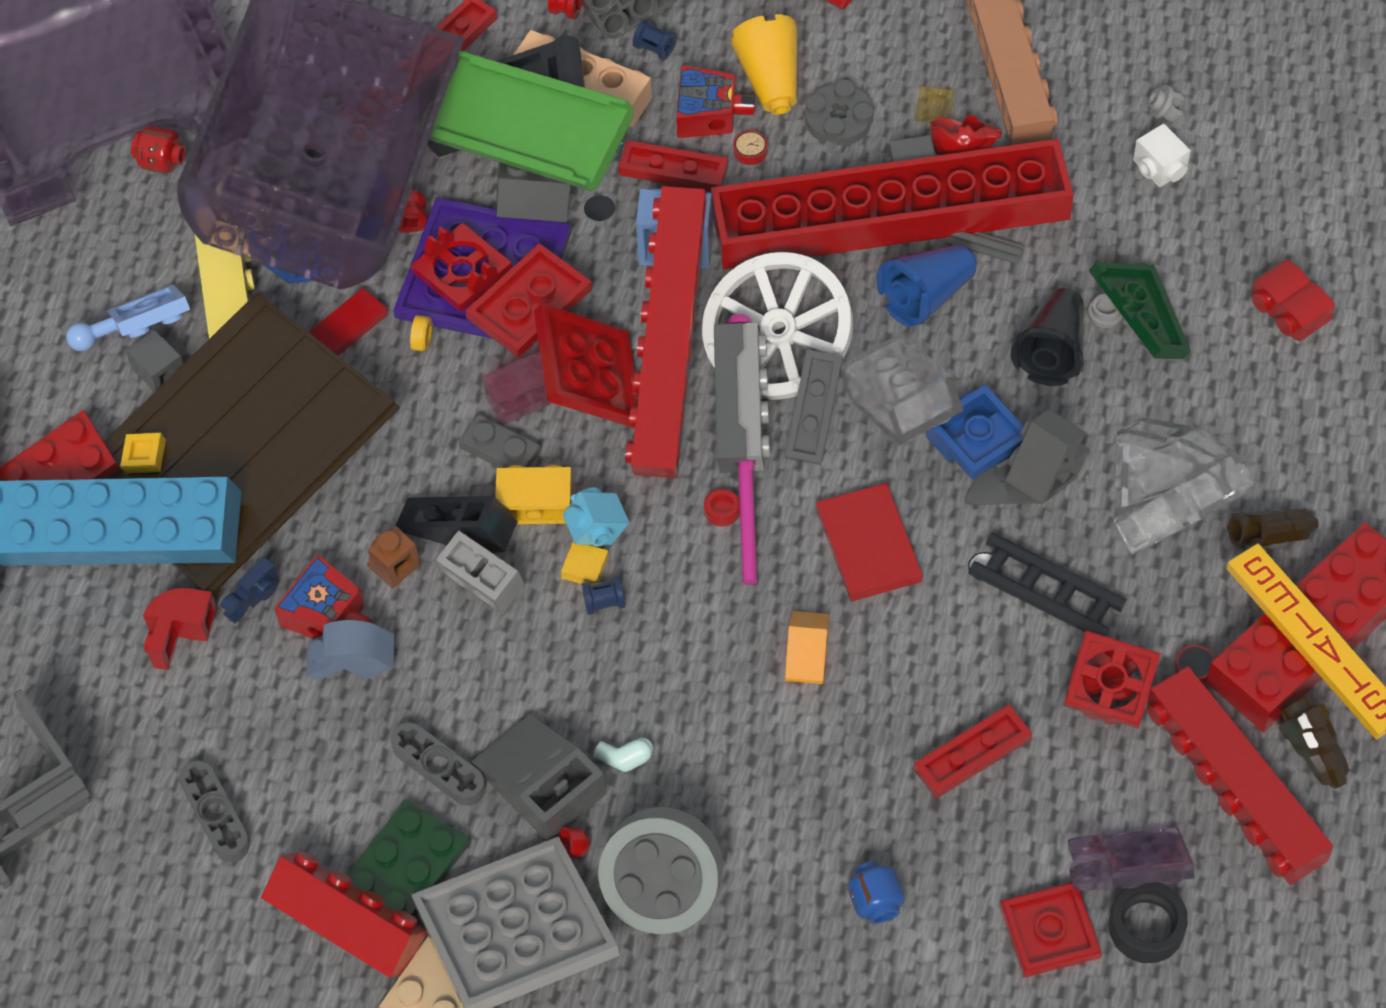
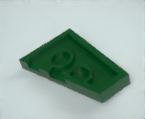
M1094 263L1089 272L1153 358L1184 359L1191 350L1155 266L1148 264Z

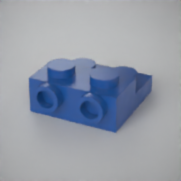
M985 384L975 391H967L959 398L957 403L946 410L939 409L933 413L927 421L926 437L948 462L954 459L973 480L1012 455L1015 449L1021 446L1024 439L1021 436V431L1024 426Z

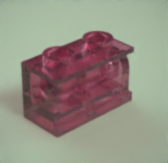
M540 351L483 376L486 400L501 426L552 404L547 401Z

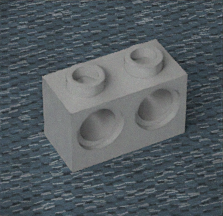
M459 530L436 559L445 576L502 615L525 586L518 570Z

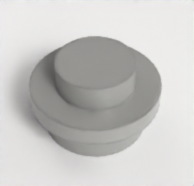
M1106 293L1098 295L1090 302L1088 316L1096 326L1112 328L1123 320V316Z

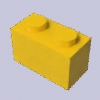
M512 465L507 468H497L495 497L518 521L517 524H566L562 514L570 506V497L573 495L571 467L547 465L545 467Z

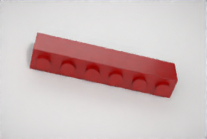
M1189 666L1150 689L1147 711L1152 721L1157 726L1163 725L1171 735L1170 740L1175 750L1182 756L1186 754L1194 764V771L1198 779L1204 785H1210L1218 795L1219 804L1224 812L1229 816L1234 815L1242 825V832L1247 841L1253 846H1259L1267 856L1266 861L1269 868L1277 877L1283 876L1286 882L1292 885L1328 862L1334 847L1333 844Z

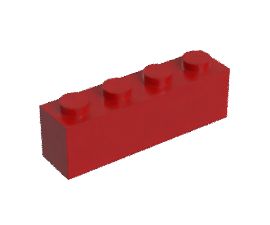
M298 851L280 856L261 895V899L387 977L393 978L402 974L418 951L427 933L425 929L416 924L417 919L407 912L401 910L394 911L383 904L384 899L381 896L368 890L361 891L351 885L352 880L347 875L325 869L319 865V859L308 852Z

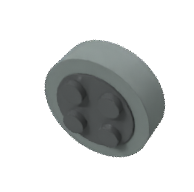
M666 807L641 810L625 819L616 828L607 842L599 862L598 877L600 889L610 909L631 927L653 934L679 932L697 923L710 909L723 878L722 853L711 831L694 816L681 810Z

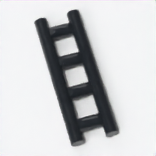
M993 532L990 534L986 546L994 549L995 552L985 566L974 561L968 572L969 575L1083 632L1087 630L1106 637L1110 628L1101 624V621L1108 609L1111 607L1122 612L1127 602L1126 598ZM1008 557L1028 566L1020 582L999 573ZM1042 574L1062 583L1053 599L1033 590ZM1075 591L1096 600L1087 616L1067 607Z

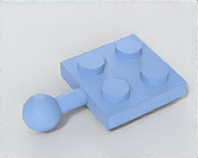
M172 284L107 310L110 317L90 326L86 323L73 324L67 331L66 340L72 349L86 351L93 346L95 339L117 330L122 337L129 335L130 338L137 337L150 330L148 326L160 321L163 324H169L183 317L182 313L190 310L185 296Z

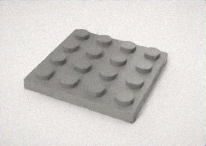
M559 836L411 895L419 918L463 1008H493L620 956L616 941Z

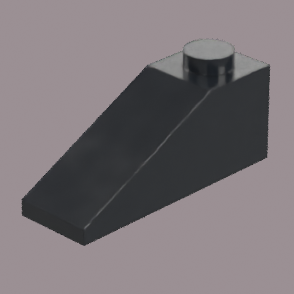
M495 496L407 498L395 526L405 534L445 545L451 541L459 530L490 552H505L518 521Z

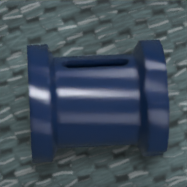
M644 19L638 25L633 36V46L635 48H645L654 52L663 61L673 52L677 42L676 32H665L654 27L652 22Z
M619 575L613 576L612 580L594 584H589L588 582L581 583L588 615L594 614L595 610L617 606L619 609L625 608Z

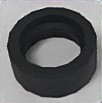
M1138 882L1127 886L1117 895L1109 917V934L1115 947L1127 958L1140 963H1158L1170 958L1180 948L1188 926L1187 909L1181 897L1170 887L1157 882ZM1138 903H1152L1162 907L1172 919L1170 934L1164 940L1158 942H1144L1133 937L1127 931L1124 923L1127 910Z

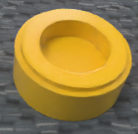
M415 316L410 336L411 350L421 352L428 350L433 330V322L430 316Z

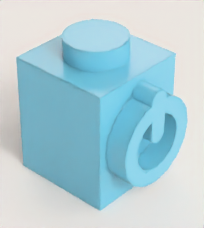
M596 487L587 488L570 497V506L562 514L574 543L579 545H611L630 524L617 493H602Z

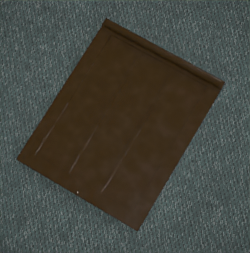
M256 293L105 440L117 462L121 465L126 434L161 433L166 439L161 471L126 474L121 468L107 479L228 477L242 490L236 562L171 563L198 588L212 592L213 597H215L221 591L220 587L400 409V406L260 293Z

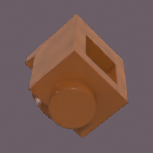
M396 526L390 531L381 533L372 542L370 548H368L370 561L367 563L368 567L392 589L420 566L416 544ZM401 560H404L405 562L395 570L394 566Z

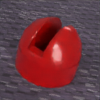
M579 827L561 828L558 836L569 857H583L589 851L591 845L588 833Z

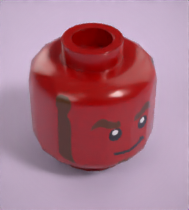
M154 125L146 126L142 131H138L131 145V155L136 159V163L140 168L162 174L171 173L177 164L181 165L186 154V147L181 144V138L177 131Z

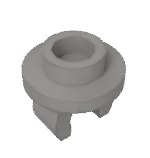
M1167 84L1156 88L1148 99L1150 115L1157 119L1163 116L1170 122L1176 121L1183 115V112L1175 107L1184 101V97L1174 92L1173 88Z

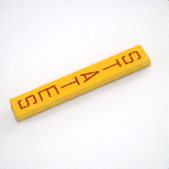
M1258 543L1230 560L1226 567L1230 574L1376 740L1385 735L1386 687Z

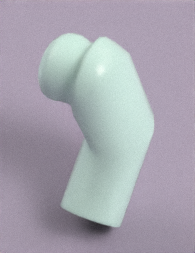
M638 738L620 748L600 741L595 749L593 758L618 770L627 772L646 763L650 759L653 745L647 738Z

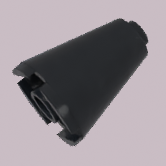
M1059 288L1052 291L1016 336L1012 344L1010 356L1014 367L1018 371L1021 367L1029 374L1027 379L1045 386H1062L1067 384L1070 378L1077 377L1080 374L1083 366L1084 301L1077 292L1067 288Z

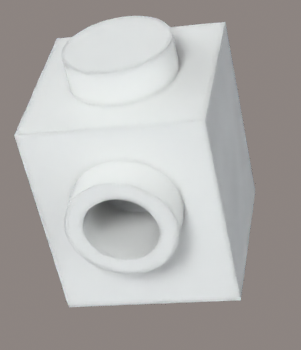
M1163 123L1136 140L1133 161L1138 165L1140 172L1145 178H1151L1161 187L1170 181L1176 182L1186 174L1191 150Z

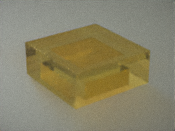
M921 86L915 121L930 123L938 117L951 119L955 91Z

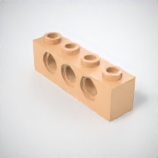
M530 30L514 55L553 42L555 38ZM580 48L585 88L627 100L633 107V118L629 126L634 127L652 99L651 77L646 76L641 71L628 69L608 58L598 57Z

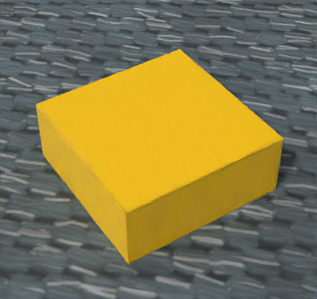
M161 433L126 434L120 467L126 474L160 472L166 439Z
M573 541L561 569V579L579 584L583 582H588L589 584L599 583L609 558L608 550L591 545L575 544Z

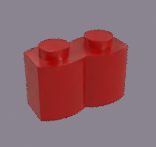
M1285 259L1253 281L1251 294L1253 304L1260 312H1267L1271 317L1275 318L1279 330L1286 336H1291L1300 342L1333 319L1334 302L1319 286L1310 282L1305 273L1290 260Z

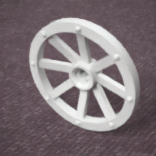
M787 252L763 254L749 259L731 270L712 292L702 321L705 351L714 368V325L718 324L722 308L734 314H745L753 322L758 323L760 327L759 336L766 335L767 357H761V368L765 367L776 349H780L789 380L783 383L768 384V390H762V399L769 400L787 399L797 396L801 377L799 376L791 348L793 343L818 352L840 355L844 359L853 332L851 304L847 293L837 277L820 262L804 255ZM784 268L799 270V275L784 309H780L766 271ZM756 275L768 310L764 316L729 298L740 284ZM811 276L816 277L830 290L834 299L794 318ZM838 311V329L833 344L799 332V329ZM786 326L782 334H775L776 329Z

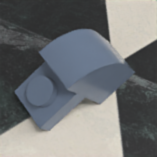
M358 620L330 622L324 624L323 636L308 642L307 676L314 680L324 679L344 669L364 679H369L393 668L394 633L369 622Z

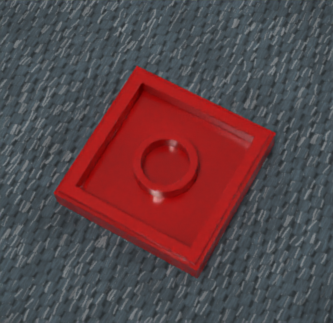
M1076 881L1000 900L999 907L1023 978L1101 958L1102 952Z

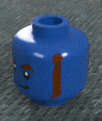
M877 861L867 862L858 866L855 869L856 875L847 884V890L859 918L870 920L871 924H880L898 916L901 913L899 908L905 902V895L894 868L885 865L879 866Z

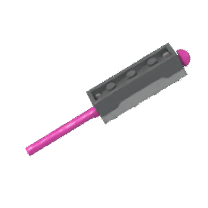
M735 314L728 319L726 324L714 325L717 460L720 473L738 472L742 583L750 585L757 583L753 472L764 471V457H771L770 436L763 435V424L769 423L768 401L762 402V390H768L767 368H761V357H767L766 335L759 336L757 322H753L745 314Z

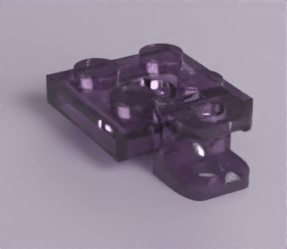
M1178 827L1109 835H1087L1068 840V849L1073 861H1094L1092 864L1077 865L1069 869L1070 879L1073 888L1076 890L1111 888V881L1114 887L1136 888L1146 883L1162 882L1165 884H1176L1184 879H1194V863Z

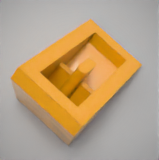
M792 611L788 630L785 681L823 684L830 614Z

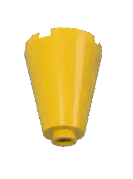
M775 14L776 20L765 21L764 16L755 17L734 28L732 31L733 38L730 37L731 46L763 109L771 112L773 115H782L789 112L791 107L797 102L798 29L796 21L782 14Z

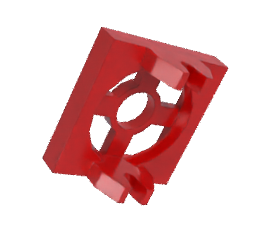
M461 223L451 232L444 227L438 228L437 239L430 235L424 247L425 254L411 264L412 273L460 312L483 295L512 268V263L464 223ZM457 246H469L476 249L468 257H456L449 251ZM484 258H487L488 263H482L480 274H478L476 271V265L480 263ZM438 259L448 265V273L440 280L435 272V265ZM460 263H466L472 267V271L462 277L453 274L452 269ZM454 283H467V286L464 287H455L452 285Z
M1086 630L1063 706L1082 711L1089 719H1102L1105 724L1113 725L1118 722L1138 729L1161 653ZM1104 652L1112 657L1111 662L1104 664L1101 668L1087 664L1089 660L1099 653ZM1124 661L1135 662L1139 668L1141 680L1128 677L1127 671L1123 667ZM1108 668L1118 669L1123 674V684L1115 689L1106 687L1101 680L1103 671ZM1083 676L1097 680V684L1102 690L1098 704L1086 693L1083 685ZM1124 689L1138 693L1136 698L1127 705L1110 708L1114 694L1120 693Z

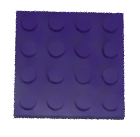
M436 197L411 264L425 254L424 247L430 235L437 239L438 228L444 227L451 232L461 223H464L512 263V267L539 243L562 259L571 235V226L555 221L496 217V209ZM457 246L449 251L456 257H468L476 249L469 246ZM484 258L480 263L476 265V271L478 274H480L482 263H488L487 258ZM440 259L437 260L435 265L436 276L439 280L448 273V265ZM466 263L457 264L452 269L453 274L461 277L468 275L472 271V267ZM410 265L393 310L396 319L413 322L416 315L430 316L434 327L493 339L466 319L465 310L462 312L458 311L412 273ZM454 283L452 286L464 287L467 286V283Z

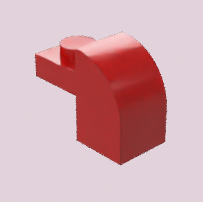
M175 588L161 593L149 603L143 614L149 630L145 640V653H148L153 668L169 669L178 637L208 642L217 612L212 592L191 588Z

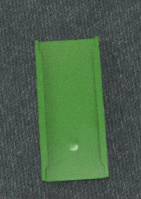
M458 51L457 56L460 60L438 102L436 110L433 112L425 129L419 127L417 131L424 139L588 191L599 187L633 118V107L627 100Z

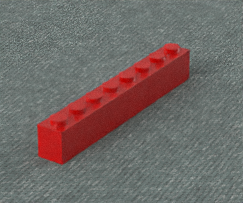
M662 186L661 197L654 198L653 220H658L657 232H651L649 238V254H654L653 267L647 266L645 273V288H650L649 301H643L641 310V323H647L645 336H639L637 357L643 358L641 371H635L633 392L639 393L638 405L631 406L629 427L635 428L634 441H627L625 462L631 464L633 475L665 478L678 477L707 206L705 189Z

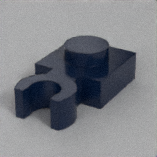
M262 557L237 582L239 588L235 592L228 594L220 603V606L225 609L223 615L235 624L244 616L249 606L254 608L261 600H267L274 594L279 583L274 564Z

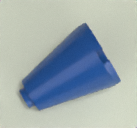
M954 245L889 259L879 267L876 278L879 295L885 293L890 303L885 307L897 322L906 327L920 325L975 275L976 258L973 252L963 245Z

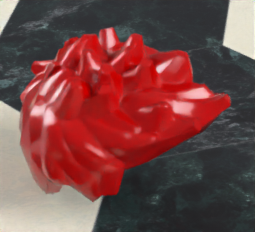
M968 114L965 120L961 122L943 117H938L935 121L930 122L934 151L937 156L993 148L992 144L996 142L997 138H1001L1002 129L980 122L976 115L971 116Z

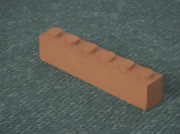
M966 0L1010 145L1051 140L1053 126L1058 124L1055 106H1049L1047 100L1049 98L1048 84L1046 79H1041L1039 75L1040 60L1038 53H1032L1030 47L1032 45V36L1029 26H1024L1022 22L1024 13L1021 1Z

